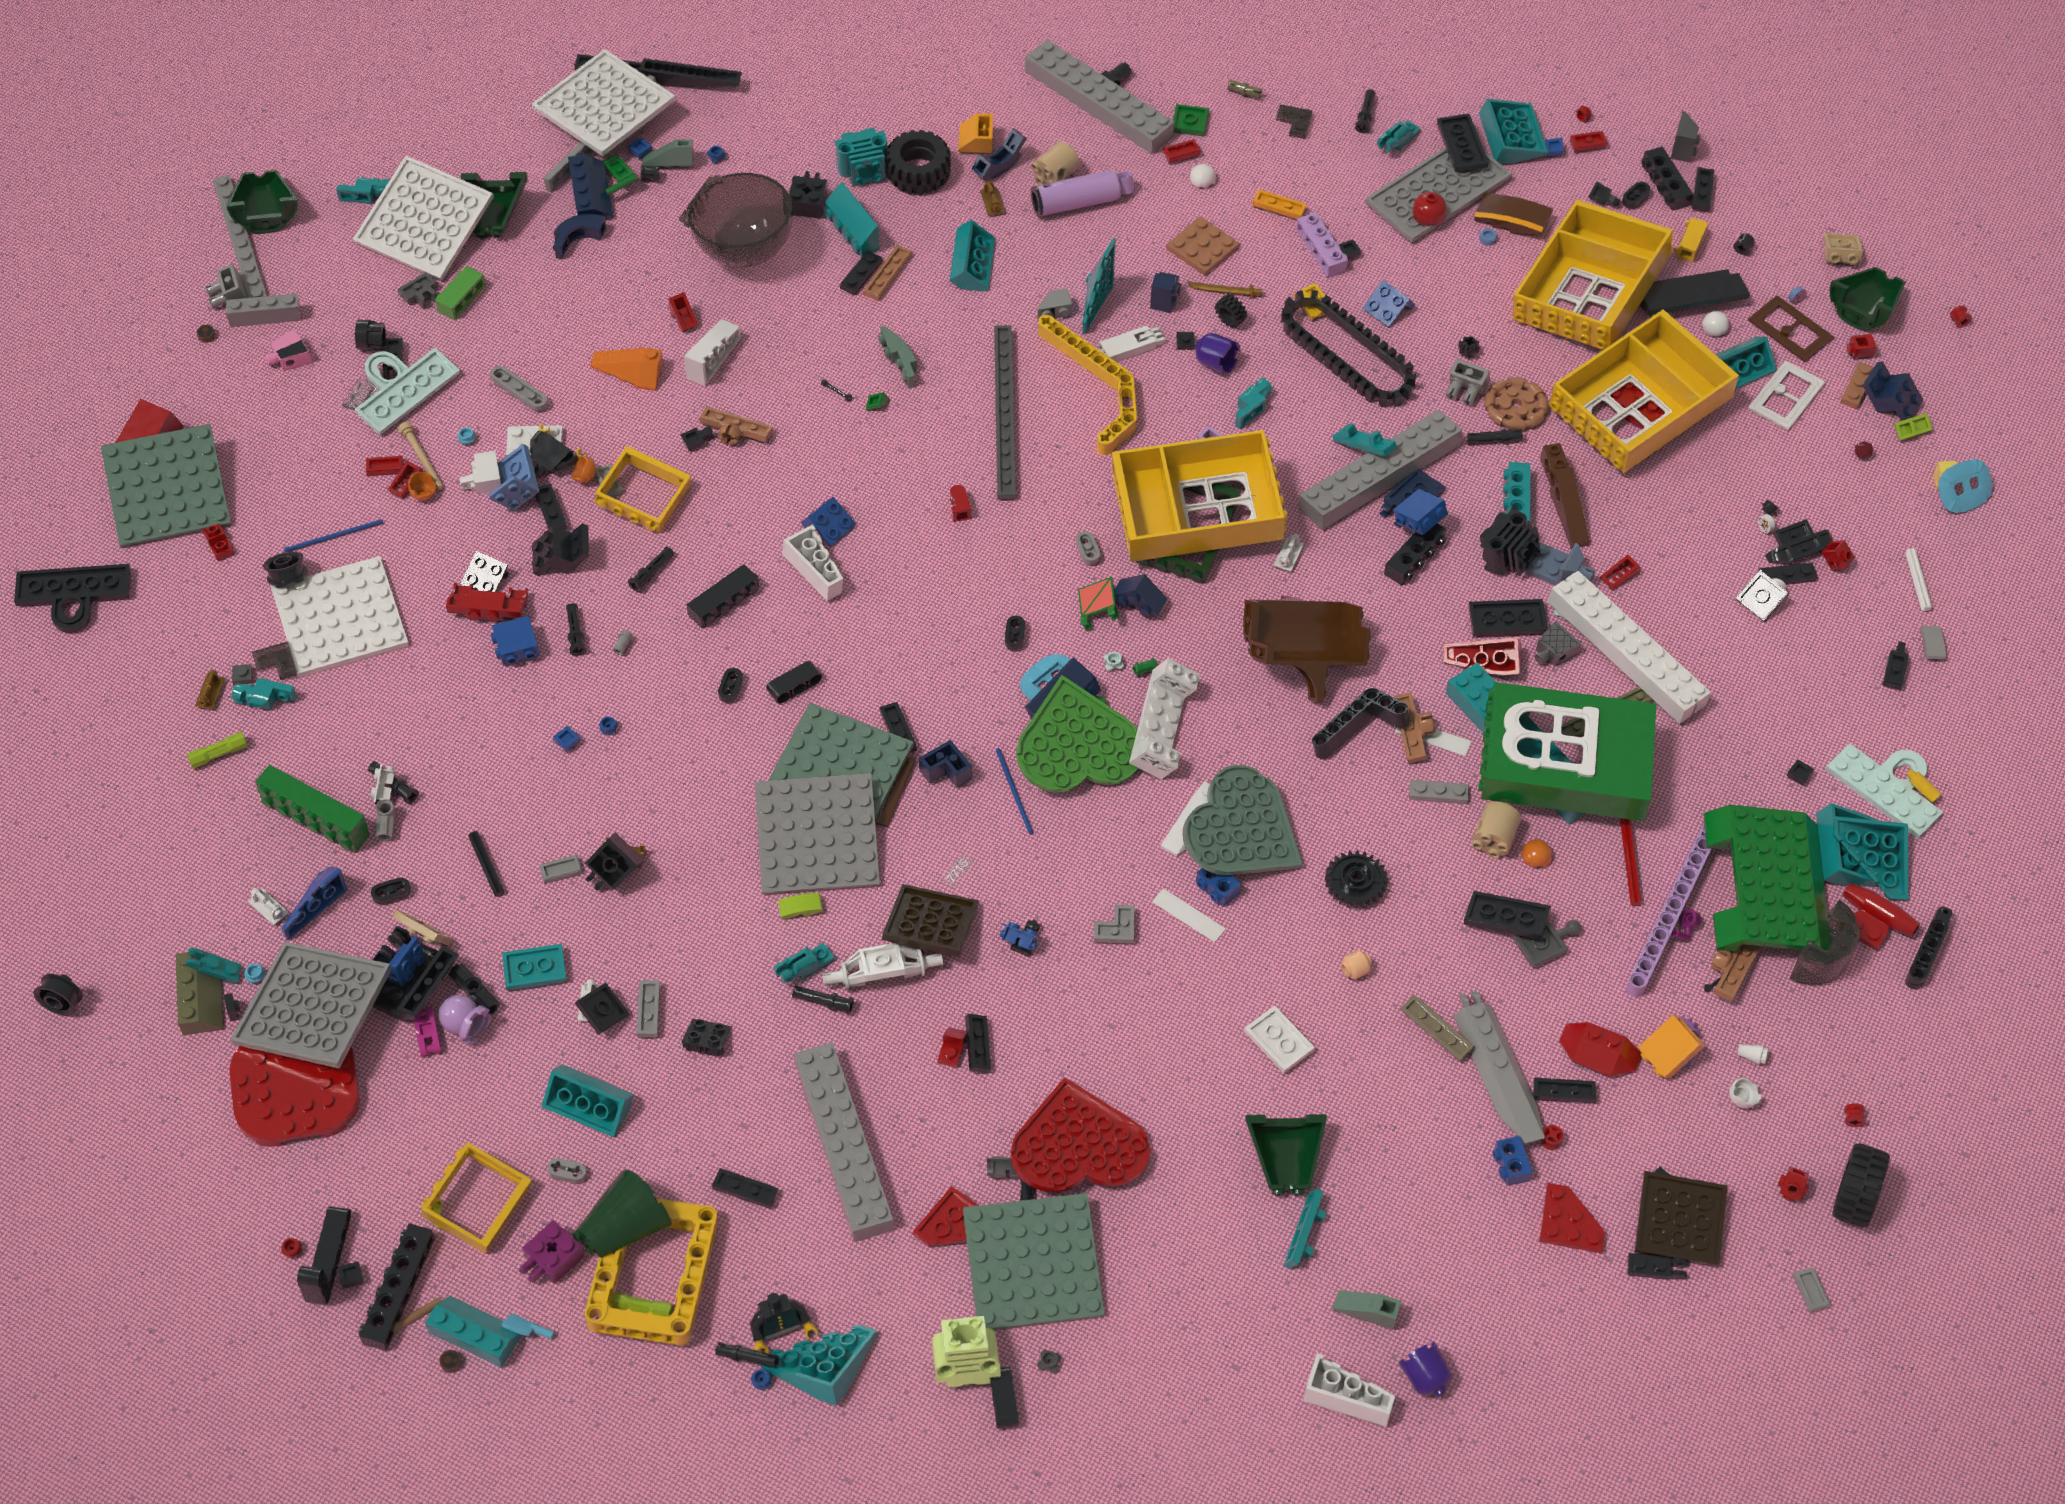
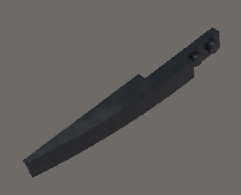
M578 54L574 65L575 71L595 56ZM643 58L642 63L622 60L646 77L649 75L655 77L658 85L732 87L739 86L742 76L740 71Z

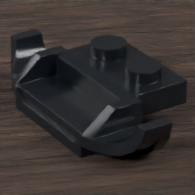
M1805 519L1775 530L1773 535L1779 547L1768 552L1765 557L1768 563L1773 561L1792 563L1795 560L1823 551L1833 538L1828 529L1814 533L1808 520Z

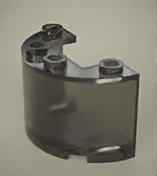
M1838 900L1828 915V918H1830L1829 929L1832 944L1828 951L1809 941L1799 954L1790 979L1806 985H1823L1836 980L1845 971L1858 943L1860 930L1855 914L1844 902Z

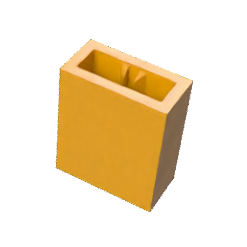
M1672 1015L1638 1048L1642 1051L1640 1055L1643 1059L1654 1065L1655 1068L1653 1070L1659 1077L1671 1078L1699 1053L1705 1045L1680 1016Z

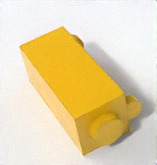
M1692 217L1691 220L1685 221L1686 232L1679 247L1675 246L1673 252L1677 254V258L1693 263L1705 236L1708 222Z

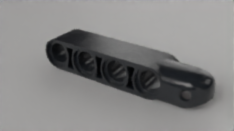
M1939 907L1932 918L1905 978V984L1910 989L1917 990L1921 988L1930 971L1952 917V909L1948 907Z

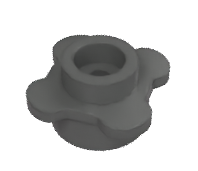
M1050 1350L1041 1351V1359L1037 1363V1367L1040 1370H1049L1051 1373L1057 1372V1364L1061 1360V1355Z

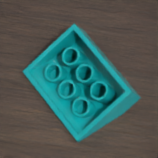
M1486 99L1479 111V116L1492 156L1497 162L1511 164L1548 154L1532 103Z
M1833 803L1818 811L1816 819L1824 880L1844 886L1853 883L1858 886L1879 887L1877 883L1875 884L1868 877L1863 867L1858 862L1856 863L1847 853V849L1841 842H1838L1833 837L1834 816L1876 820V818Z

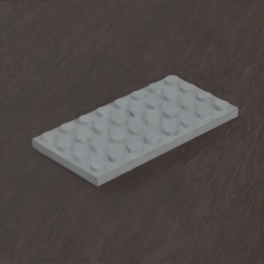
M1445 147L1365 199V203L1407 240L1413 243L1437 227L1433 226V224L1423 226L1413 218V204L1419 195L1425 192H1435L1444 198L1447 204L1446 218L1443 221L1445 222L1482 198L1485 193L1491 192L1511 179L1512 173L1486 151L1484 152L1489 162L1488 167L1455 172Z

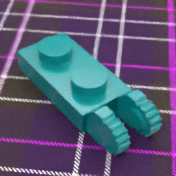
M195 947L188 949V954L200 959V961L193 958L187 959L186 966L231 984L238 982L241 969L240 963L204 952L202 949Z

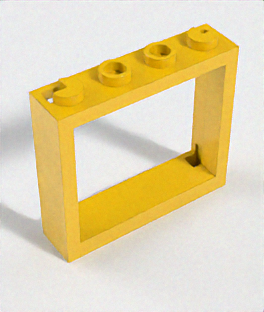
M626 446L596 490L595 504L601 508L613 511L618 516L628 518L633 523L641 524L651 531L660 533L690 488L691 475ZM627 464L679 487L659 519L607 495Z
M467 1142L464 1148L461 1147L457 1150L454 1156L456 1159L453 1164L449 1163L443 1172L445 1175L442 1180H437L432 1188L433 1193L430 1198L426 1197L420 1206L422 1208L421 1216L486 1254L531 1187L532 1179ZM468 1157L517 1185L482 1240L432 1211Z

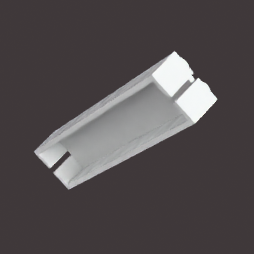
M1576 571L1566 578V581L1563 580L1551 589L1547 602L1679 724L1689 718L1692 713H1696L1706 706L1711 692L1579 571Z

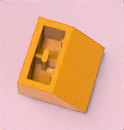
M976 113L960 124L958 152L992 153L993 114Z

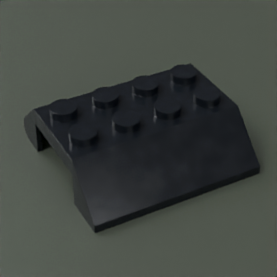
M396 926L387 940L397 951L395 952L387 945H382L372 960L389 964L403 943L408 945L411 941L409 931ZM421 943L425 959L423 964L415 970L412 979L404 987L386 980L372 1007L401 1021L416 1019L458 959L459 954L443 946L437 951Z

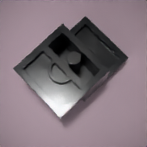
M582 523L572 533L554 525L545 531L532 544L533 574L540 576L549 567L569 574L589 556L588 525Z

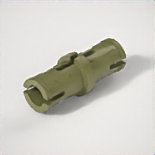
M1233 80L1229 81L1231 85L1228 84V90L1241 93L1242 96L1248 95L1260 99L1261 95L1259 94H1262L1261 88L1250 86L1246 82L1243 84Z

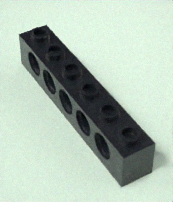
M408 1223L406 1230L404 1229L401 1232L400 1244L392 1253L391 1265L385 1269L384 1281L381 1286H378L374 1304H371L367 1311V1320L359 1329V1337L363 1345L387 1352L394 1335L395 1323L402 1317L435 1240L432 1229ZM412 1246H415V1247H416L415 1250H413V1251H408V1249H409L410 1247H412ZM408 1265L406 1269L400 1270L401 1266ZM394 1284H400L398 1288H391ZM386 1303H392L390 1307H383ZM384 1322L383 1325L375 1327L376 1323Z

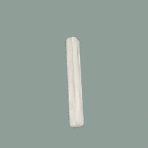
M1909 548L1905 554L1922 611H1930L1932 604L1915 548Z

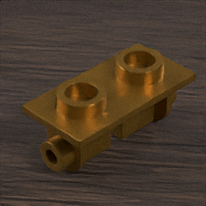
M991 181L985 182L984 189H980V193L988 216L1005 213L997 187H994Z
M210 670L207 673L195 707L214 710L225 678L217 675V671Z

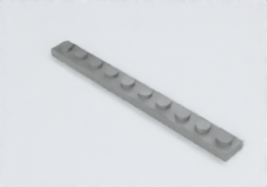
M649 75L648 78L656 83L655 77ZM580 141L572 151L568 152L545 175L546 190L552 192L570 175L568 157L581 154L590 155L594 150Z
M230 175L213 178L248 298L264 297L266 292L247 231L243 226L233 221L227 210L228 200L234 190Z

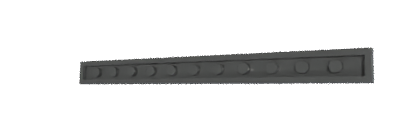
M994 325L997 499H1015L1012 325Z

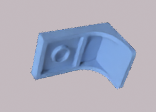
M522 444L498 463L503 484L488 496L491 501L514 511L539 492L527 445Z

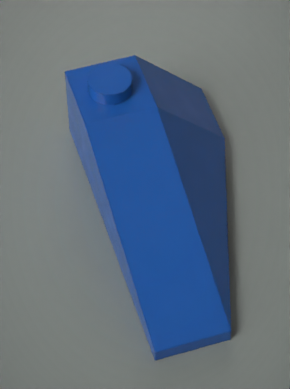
M328 867L317 874L282 927L287 941L348 891L341 869Z

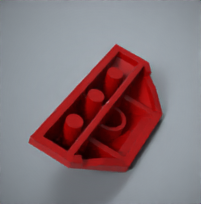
M1590 1022L1566 1024L1559 1043L1563 1046L1572 1062L1609 1077L1634 1073L1642 1057L1640 1055L1641 1052L1627 1037Z

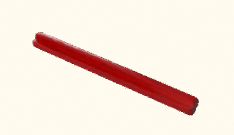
M1620 818L1630 904L1632 906H1639L1642 899L1631 819Z

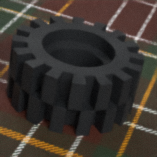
M1227 294L1215 303L1214 309H1216V314H1219L1218 318L1222 319V323L1225 322L1226 326L1230 325V328H1236L1247 318L1246 307L1242 306L1241 301H1238L1239 298H1234V295Z

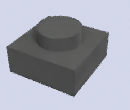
M252 664L232 666L233 685L237 683L253 684Z

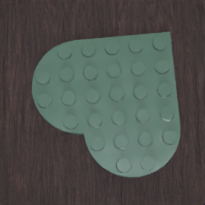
M1232 765L1220 770L1209 784L1207 791L1208 803L1196 807L1184 823L1182 835L1187 852L1199 866L1209 872L1219 875H1237L1299 869L1303 865L1278 788L1269 777L1265 778L1253 767Z

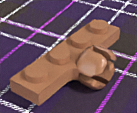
M706 406L699 417L700 423L720 429L718 437L724 444L730 439L729 445H734L742 436L766 442L773 432V426L708 406Z
M1412 692L1393 696L1406 703L1409 709L1411 723L1407 727L1400 728L1408 764L1426 760L1427 756L1423 737L1436 732L1432 713L1425 712L1419 714L1416 712Z
M1740 944L1736 952L1717 950L1719 953H1715L1711 968L1722 973V977L1713 994L1732 1002L1761 946Z

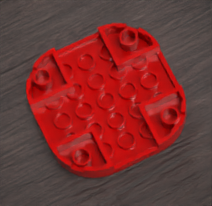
M242 1046L238 1047L231 1059L229 1073L234 1116L241 1132L258 1145L279 1147L281 1142L317 1135H322L323 1138L330 1137L347 1127L346 1124L352 1117H355L358 1111L360 1094L352 1046L340 1068Z

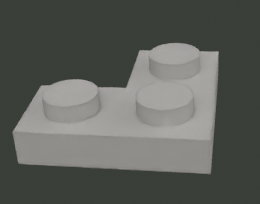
M1115 905L1114 922L1094 921V942L1133 944L1135 905Z

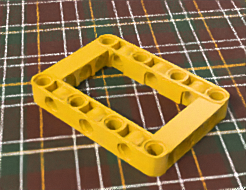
M657 1198L658 1204L662 1202L672 1222L666 1228L694 1232L692 1239L689 1241L685 1257L684 1274L680 1277L674 1313L667 1317L654 1315L652 1312L647 1314L634 1312L631 1309L621 1310L612 1308L610 1300L613 1299L627 1250V1246H624L605 1256L599 1257L585 1308V1321L587 1328L594 1333L643 1339L678 1346L685 1345L690 1341L718 1228L717 1212L712 1206ZM604 1279H609L607 1282H602ZM693 1292L691 1295H686L685 1293ZM595 1316L600 1317L599 1319H596V1320L592 1319V1318L595 1317ZM679 1329L684 1330L681 1333L676 1332Z

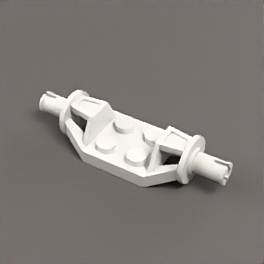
M897 943L863 948L856 951L845 963L841 962L840 971L823 973L824 986L842 983L845 989L849 990V987L865 986L867 981L904 975V978H909L920 974L923 977L925 976L926 968L942 966L943 959L941 953L923 956L920 949L914 950ZM904 956L917 959V963L906 962ZM858 965L859 971L848 975V971Z

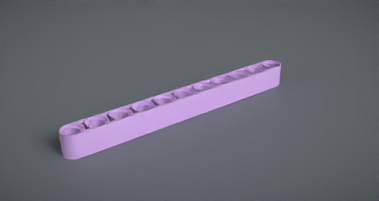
M1704 824L1630 976L1626 989L1632 997H1640L1645 992L1672 935V931L1675 929L1713 849L1706 848Z

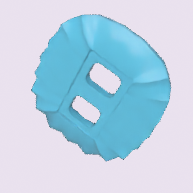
M1978 459L1966 460L1953 465L1942 473L1938 482L1939 495L1944 507L1954 513L1973 510L1987 502L1988 498L1992 495L1993 483L1989 467L1984 464V461ZM1977 477L1979 486L1972 490L1969 480ZM1961 482L1963 493L1956 495L1954 486Z
M1052 654L1038 661L1023 675L1020 681L1022 693L1029 700H1032L1041 690L1038 685L1044 681L1048 683L1053 678L1051 675L1055 671H1060L1070 658L1062 654Z

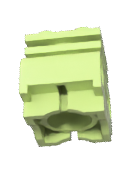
M984 1316L941 1320L942 1332L937 1333L932 1338L936 1383L947 1382V1388L959 1387L965 1384H989L990 1377L1001 1376L996 1334L993 1329L985 1327Z

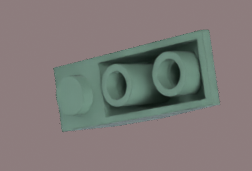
M676 139L643 157L642 166L649 168L656 166H693L695 158L693 139Z
M1338 1290L1332 1310L1394 1329L1402 1301L1382 1294Z

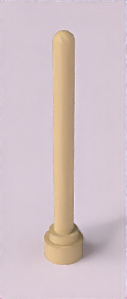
M408 421L403 422L398 427L400 434L409 440L426 472L433 476L436 489L441 490L443 485L416 440L413 425Z

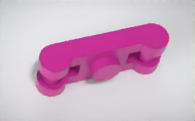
M429 1006L425 1010H421L416 1019H414L421 1057L427 1056L428 1053L435 1052V1054L441 1053L433 1007ZM433 1041V1044L425 1046V1042Z

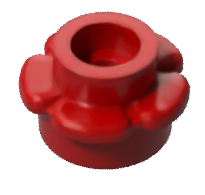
M1581 105L1576 111L1578 120L1583 122L1591 119L1592 112L1590 108Z
M288 1238L283 1242L281 1252L287 1258H294L302 1252V1244L295 1238Z

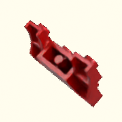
M454 583L452 592L447 599L446 609L447 613L466 614L467 619L504 622L505 617H522L523 609L526 608L529 591L528 588L522 591L513 590L512 587H509L506 597L505 592L473 590V584L459 586L457 583Z

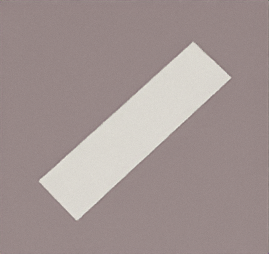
M1397 727L1395 732L1401 734L1400 728ZM1437 729L1434 734L1423 737V742L1463 756H1466L1471 744L1470 740Z
M1164 888L1152 901L1213 942L1226 929Z

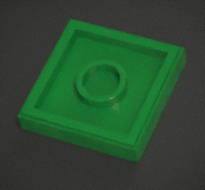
M1176 104L1173 116L1174 133L1204 137L1209 108Z

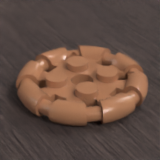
M1512 377L1505 381L1503 379L1497 381L1489 388V392L1486 393L1484 399L1485 409L1489 412L1488 416L1498 425H1504L1510 430H1525V428H1533L1539 425L1545 419L1544 415H1547L1549 410V401L1544 396L1545 392L1534 382L1529 383L1524 378ZM1513 403H1518L1520 406H1519V407H1515V406H1513L1512 404H1513Z

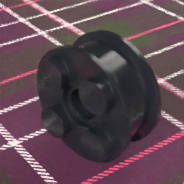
M284 552L267 559L263 563V569L268 572L267 582L275 585L276 588H281L287 584L303 581L305 579L304 576L308 572L302 563L304 559L303 554L300 552Z
M50 973L43 975L41 986L34 989L33 996L48 1011L62 1016H69L75 1011L74 1005L82 1000L83 992L72 982L69 976Z

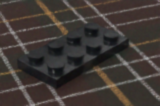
M1469 113L1437 118L1436 124L1455 172L1488 167V159Z
M1543 599L1470 601L1468 604L1473 636L1544 634L1548 629Z
M1473 891L1464 917V925L1542 940L1550 916L1551 906Z

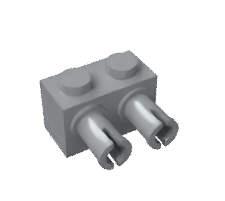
M233 264L217 270L219 281L205 286L210 297L222 291V293L208 298L213 309L226 303V300L248 298L242 276Z
M1456 358L1449 373L1451 385L1446 396L1449 399L1453 396L1452 400H1456L1461 387L1468 390L1462 402L1466 405L1469 402L1468 406H1472L1477 394H1484L1490 381V371Z

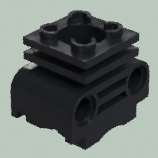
M1513 508L1507 514L1500 512L1495 517L1493 524L1480 535L1481 548H1484L1483 560L1486 561L1484 569L1494 574H1504L1510 569L1511 573L1517 572V575L1521 576L1541 553L1538 528L1534 526L1532 529V526L1527 524L1526 515Z

